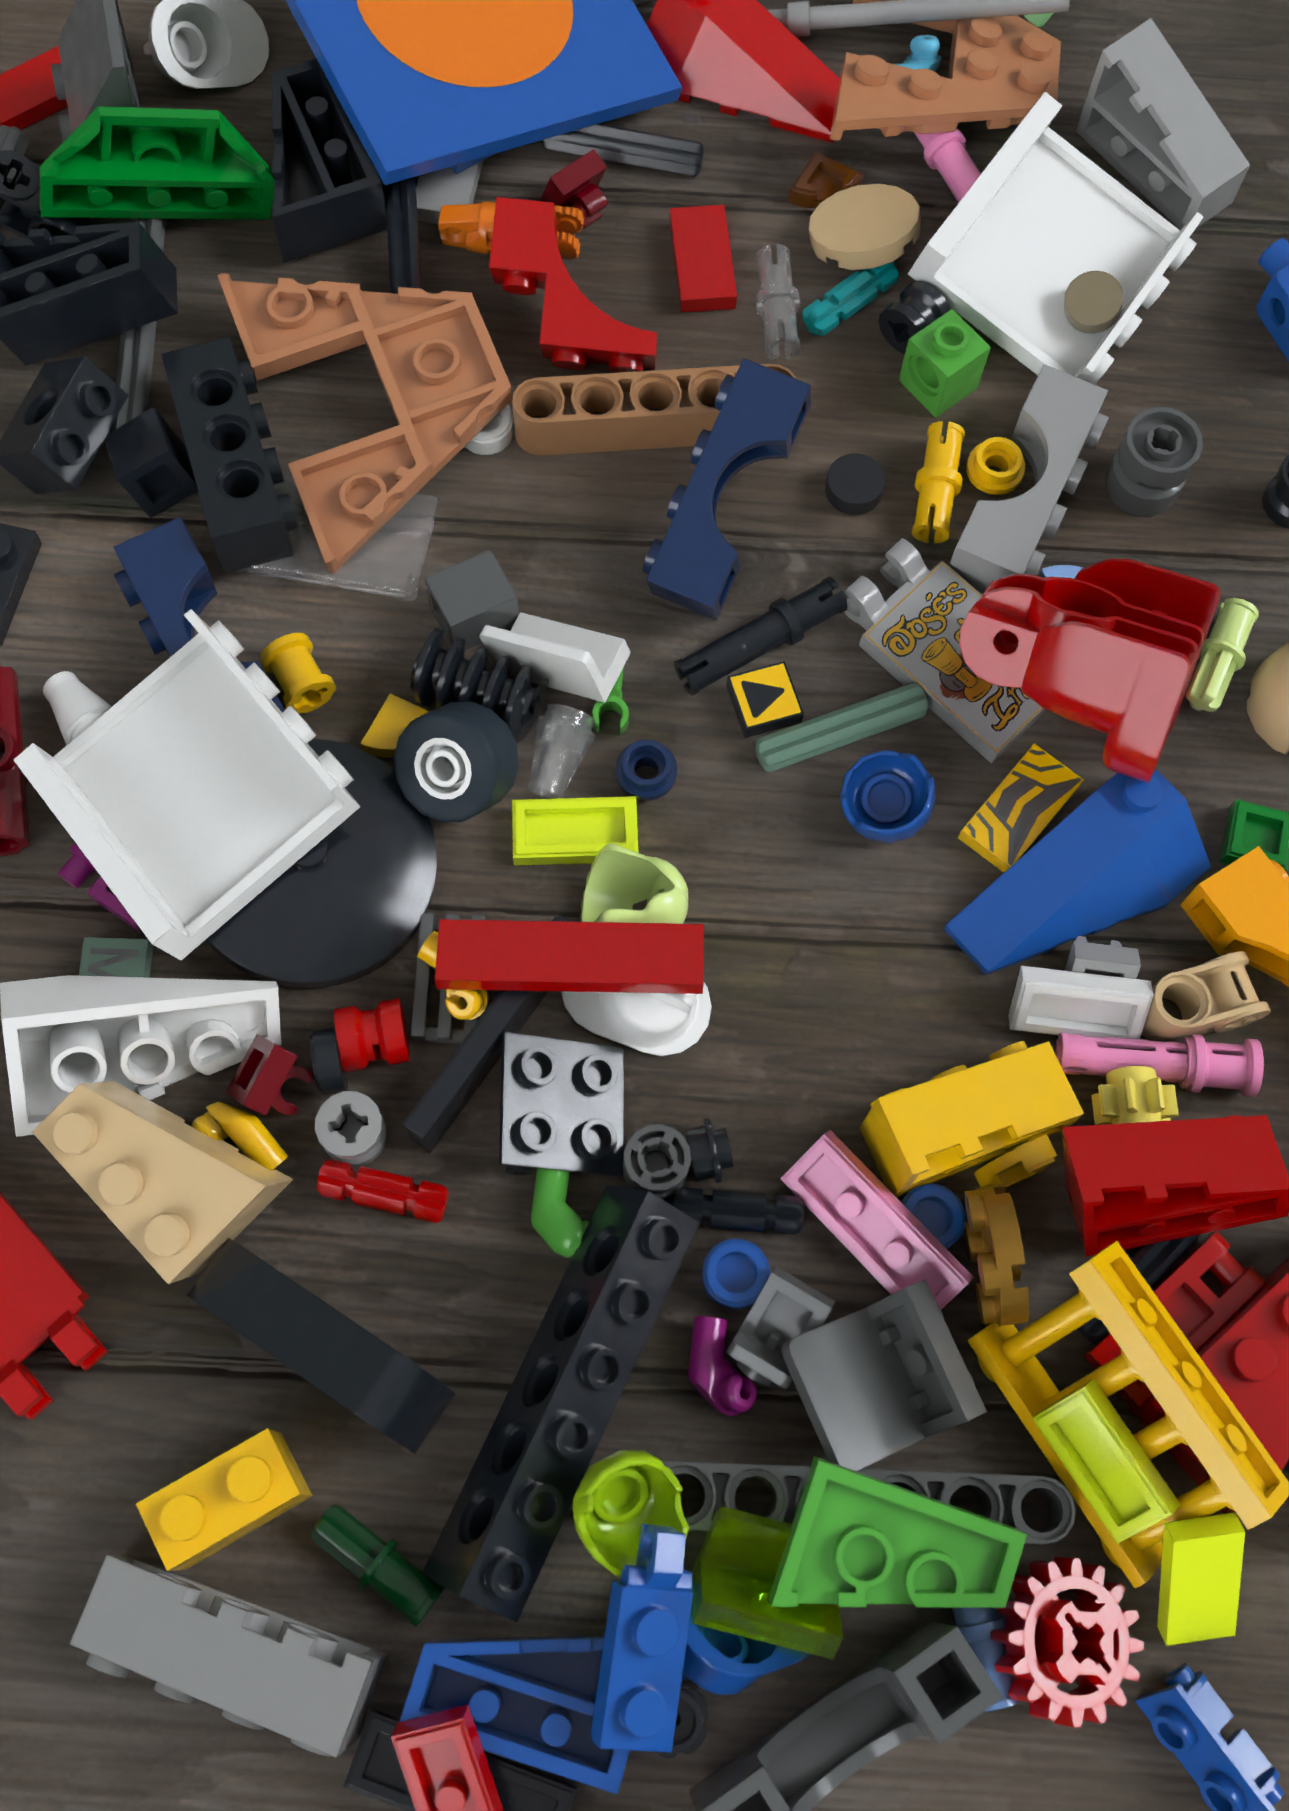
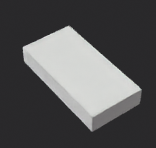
M1021 966L1008 1014L1010 1030L1058 1035L1062 1032L1093 1037L1140 1039L1154 996L1151 981Z

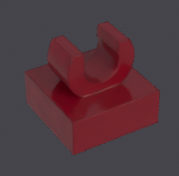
M592 149L552 175L540 199L543 202H552L555 206L574 207L583 210L585 214L583 229L602 217L600 211L608 205L605 195L598 188L607 166L595 149Z
M256 1034L226 1093L242 1105L265 1116L270 1107L285 1115H295L298 1107L281 1097V1087L287 1079L293 1077L311 1084L314 1076L307 1068L295 1062L296 1054Z

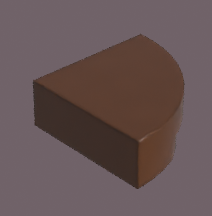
M815 151L790 188L788 202L800 207L816 209L822 201L836 192L862 185L864 174Z

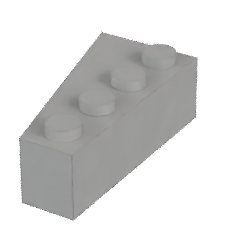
M127 1555L106 1556L70 1642V1645L90 1653L86 1664L96 1670L121 1678H128L131 1670L155 1680L154 1690L164 1696L189 1704H195L197 1699L223 1709L222 1716L232 1722L257 1730H263L265 1727L291 1738L290 1741L298 1747L316 1754L333 1756L335 1758L356 1743L388 1653Z

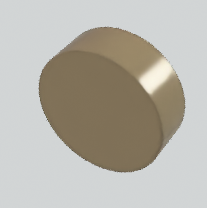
M1089 271L1077 276L1069 284L1064 298L1065 315L1068 322L1075 329L1084 333H1099L1114 325L1120 317L1123 305V291L1118 280L1111 274L1103 271Z

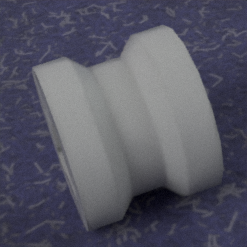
M357 1091L340 1092L329 1097L321 1105L316 1115V1135L320 1144L332 1159L351 1163L352 1167H360L371 1163L382 1153L387 1142V1126L378 1106L369 1096ZM347 1118V1122L343 1125L342 1129L339 1131H334V1129L340 1128L341 1124Z

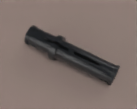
M828 576L819 584L788 601L781 597L770 603L769 611L687 657L674 661L675 671L680 681L686 677L688 679V682L684 684V688L693 696L699 693V690L785 642L792 646L803 640L805 631L847 610V600L843 591L835 595L832 593V590L838 588L839 584L832 577Z

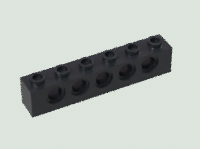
M612 1185L606 1186L582 1236L581 1244L568 1265L422 1572L424 1575L456 1595L516 1623L518 1622L571 1506L575 1493L586 1473L700 1223L699 1221L649 1191Z

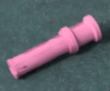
M1060 1032L1055 1048V1055L1065 1074L1106 1077L1108 1072L1117 1068L1147 1066L1156 1070L1157 1077L1161 1078V1081L1176 1082L1181 1089H1185L1190 1093H1200L1203 1087L1235 1089L1239 1090L1243 1097H1256L1262 1085L1264 1072L1263 1049L1258 1039H1245L1242 1045L1206 1042L1202 1035L1194 1034L1182 1038L1181 1042H1159L1143 1039L1083 1036Z

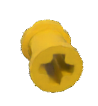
M294 632L281 636L268 644L261 652L259 660L266 672L275 675L285 693L282 699L285 708L287 709L289 706H292L300 714L311 712L327 703L336 691V685L331 676L322 674L311 655L313 645L308 635Z

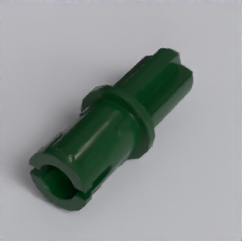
M334 1504L328 1508L316 1522L311 1532L312 1541L360 1579L357 1587L361 1591L369 1586L406 1616L415 1627L420 1624L445 1589L444 1586L437 1584L431 1578L424 1575L420 1569L395 1550L398 1545L396 1540L392 1538L386 1543L340 1505Z

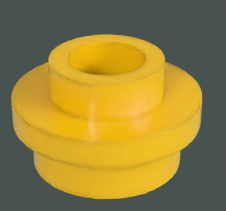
M992 437L977 445L971 451L966 465L967 475L971 483L982 492L992 495H1002L1016 489L1023 479L1026 468L1025 460L1018 445L1004 437ZM989 466L998 467L999 469L1002 470V472L993 471V470L989 469L988 467H989Z

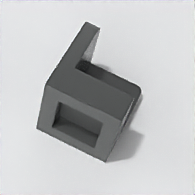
M484 551L425 577L430 608L441 629L444 630L450 646L457 637L466 639L465 650L483 643L479 635L485 625L510 631L519 615L517 595L491 551Z

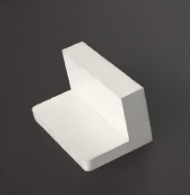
M521 612L510 631L485 625L479 635L495 664L502 656L510 658L509 677L515 678L521 669L527 665L532 668L531 683L540 684L544 679H548V687L604 703L631 653L623 638Z

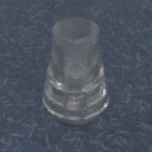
M549 704L545 715L537 717L532 771L527 787L530 792L548 799L564 797L568 784L596 738L595 734L591 732L594 719L590 715L569 706Z

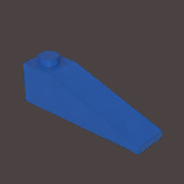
M1156 768L1150 783L1116 773L947 923L943 930L985 975H989L1052 951L1056 946L1074 940L1078 936L1090 933L1094 935L1112 928L1114 924L1143 913L1147 915L1165 908L1211 868L1186 798Z

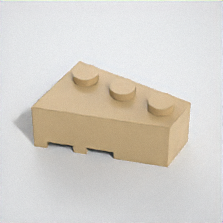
M115 1081L81 1083L32 1133L167 1284L201 1273L210 1264L227 1239L234 1240L293 1180L276 1169L269 1170L238 1153L239 1149L225 1141L215 1140L185 1124V1119Z

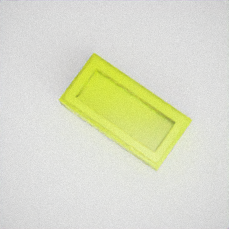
M636 796L512 800L514 866L590 864L594 862L599 851L609 843H614L639 853Z
M1095 1379L1044 1408L1032 1418L1117 1544L1171 1516L1180 1507V1502Z
M1235 1512L1164 1523L1157 1627L1166 1646L1235 1636L1245 1530Z

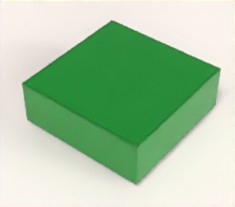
M1235 799L1228 810L1219 862L1229 865L1259 846L1269 859L1276 861L1287 871L1289 865V812Z

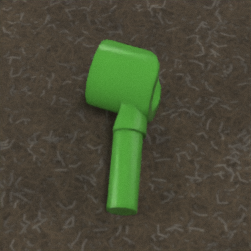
M624 667L606 702L597 701L593 707V727L597 732H599L600 716L606 711H615L621 715L620 734H623L628 728L629 710L625 701L622 700L623 694L621 692Z

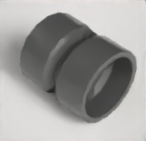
M1153 407L1137 414L1131 420L1105 475V489L1111 501L1122 511L1140 517H1152L1168 510L1176 501L1202 452L1203 439L1197 424L1185 413L1171 407Z

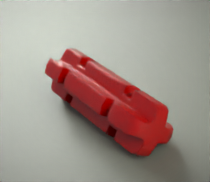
M327 1159L323 1162L317 1178L316 1190L323 1197L344 1201L346 1197H351L353 1204L403 1216L406 1215L407 1211L413 1212L416 1219L433 1223L441 1222L449 1199V1191L444 1185L423 1180L420 1185H416L412 1181L413 1178L360 1166L359 1170L356 1171L353 1170L351 1163L334 1159Z

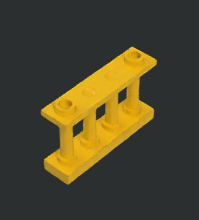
M1115 1241L1069 1273L1078 1286V1294L1019 1332L1014 1324L999 1326L997 1323H992L967 1341L976 1353L984 1374L997 1384L1101 1538L1103 1549L1113 1564L1122 1569L1135 1589L1145 1584L1161 1566L1164 1523L1206 1517L1228 1507L1236 1512L1249 1530L1274 1516L1289 1496V1481L1118 1241ZM1093 1318L1101 1320L1120 1346L1122 1354L1059 1391L1035 1355ZM1092 1379H1095L1106 1397L1111 1396L1137 1379L1145 1382L1165 1411L1163 1418L1133 1434L1148 1458L1151 1460L1182 1442L1190 1446L1210 1475V1480L1177 1497L1181 1505L1171 1516L1118 1544L1032 1419L1041 1410Z

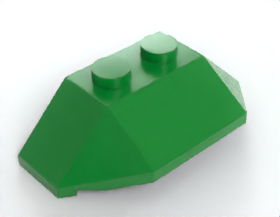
M98 106L39 167L41 217L270 220L274 198L272 169L219 110Z

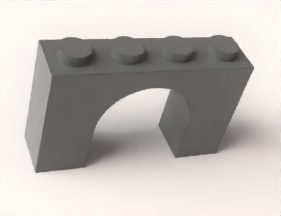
M925 1620L688 1791L696 1811H811L843 1781L887 1751L920 1736H926L941 1744L1001 1700L1003 1696L957 1626Z

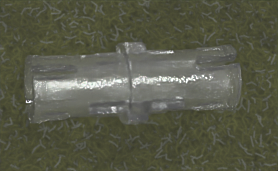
M776 244V265L772 263L771 245L761 248L755 257L760 283V291L756 295V309L758 315L763 318L764 351L768 358L776 361L780 360V340L784 341L785 360L795 357L801 350L796 313L800 309V294L792 282L791 251L787 246Z

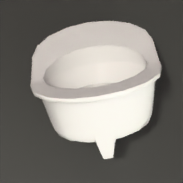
M162 0L154 8L150 21L149 41L143 46L144 55L152 56L155 65L163 75L175 83L195 89L238 87L251 83L263 72L269 57V38L264 23L252 6L243 0Z
M704 981L703 994L561 991L565 1008L578 1025L598 1036L640 1052L657 1056L678 1054L697 1043L708 1027L712 1008L708 987Z

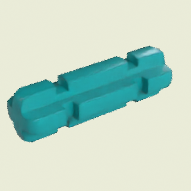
M894 261L873 269H862V273L854 272L823 295L822 302L817 299L804 308L801 316L806 324L807 331L813 336H825L838 326L840 318L843 321L847 320L876 299L879 290L884 293L895 285L899 279V273L895 268Z

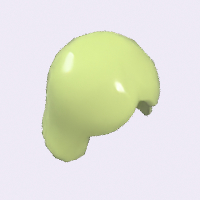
M609 843L599 851L587 875L581 902L580 922L684 924L688 911L687 884L678 869L666 860L645 856L617 844ZM647 899L646 907L643 910H632V906L635 903Z

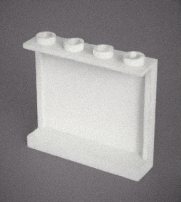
M1044 92L927 243L908 272V275L916 281L926 282L936 288L944 296L950 308L1036 375L1039 374L1043 364L1095 385L1114 361V358L1107 353L1114 343L1121 348L1142 322V319L1135 314L1140 305L1148 310L1170 281L1163 276L1165 270L1169 267L1175 272L1197 243L1190 236L1203 219V216L1197 212L1181 231L1048 127L1063 105ZM1089 271H1103L1111 274L1118 280L1123 291V305L1120 317L1114 325L1099 333L1078 331L1068 322L1065 315L1064 298L1069 284L1077 276Z
M192 609L185 613L184 616L197 630L198 634L55 756L52 757L32 743L13 759L154 946L179 960H183L361 807L345 788L354 780L330 751H325L319 757L308 744L309 741L317 736L311 727L292 706H289L283 712L280 711L271 700L280 693L279 689L255 662L245 669L236 658L237 655L245 650L238 640L219 620L209 627Z

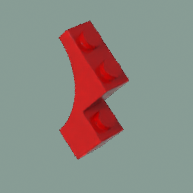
M496 197L489 269L494 283L502 285V289L506 292L517 295H534L537 288L545 289L539 343L543 357L552 359V365L570 370L585 369L586 362L609 365V371L613 373L643 371V368L656 370L657 332L629 326L604 313L589 301L570 277L558 249V220L554 203Z

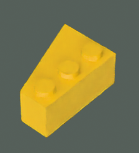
M1025 1041L1011 1044L989 1056L990 1061L970 1068H967L966 1065L953 1067L936 1075L928 1082L890 1092L877 1098L870 1104L871 1110L859 1128L885 1186L896 1198L908 1194L917 1186L935 1183L1006 1154L1045 1134L1050 1136L1062 1131V1127H1070L1084 1114L1049 1042L1027 1048Z

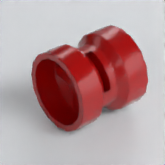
M400 998L382 1000L373 1010H360L355 1005L334 1009L337 1045L345 1073L365 1070L370 1062L383 1059L390 1065L411 1061L406 1022Z

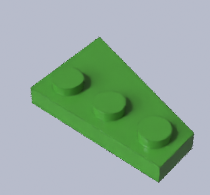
M814 1456L768 1602L771 1607H798V1604H837L838 1607H866L867 1604H913L915 1607L1005 1608L1027 1534L1012 1526Z

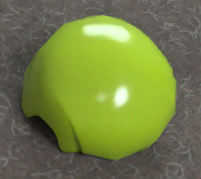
M619 1450L589 1466L573 1498V1516L576 1531L590 1555L615 1576L621 1577L624 1565H636L642 1524L671 1526L684 1533L687 1537L689 1525L683 1514L680 1497L683 1488L671 1469L664 1466L659 1458L645 1450Z

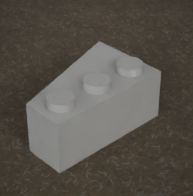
M1151 18L1102 50L1075 132L1180 230L1197 212L1200 213L1203 219L1196 227L1198 228L1233 203L1250 167L1249 162Z

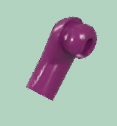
M696 1316L693 1323L688 1371L691 1385L717 1412L728 1416H736L741 1412L748 1411L756 1402L757 1387L752 1379L747 1376L743 1377L724 1357L727 1320L716 1317Z

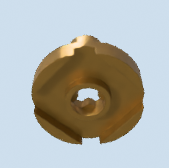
M1004 1184L977 1187L976 1190L965 1191L968 1221L964 1223V1237L969 1261L978 1262L980 1283H976V1296L980 1319L983 1325L997 1323L999 1326L1027 1323L1029 1320L1028 1287L1015 1288L1014 1281H1020L1021 1279L1020 1265L1025 1264V1258L1013 1200L1010 1192L1005 1193L1006 1185Z

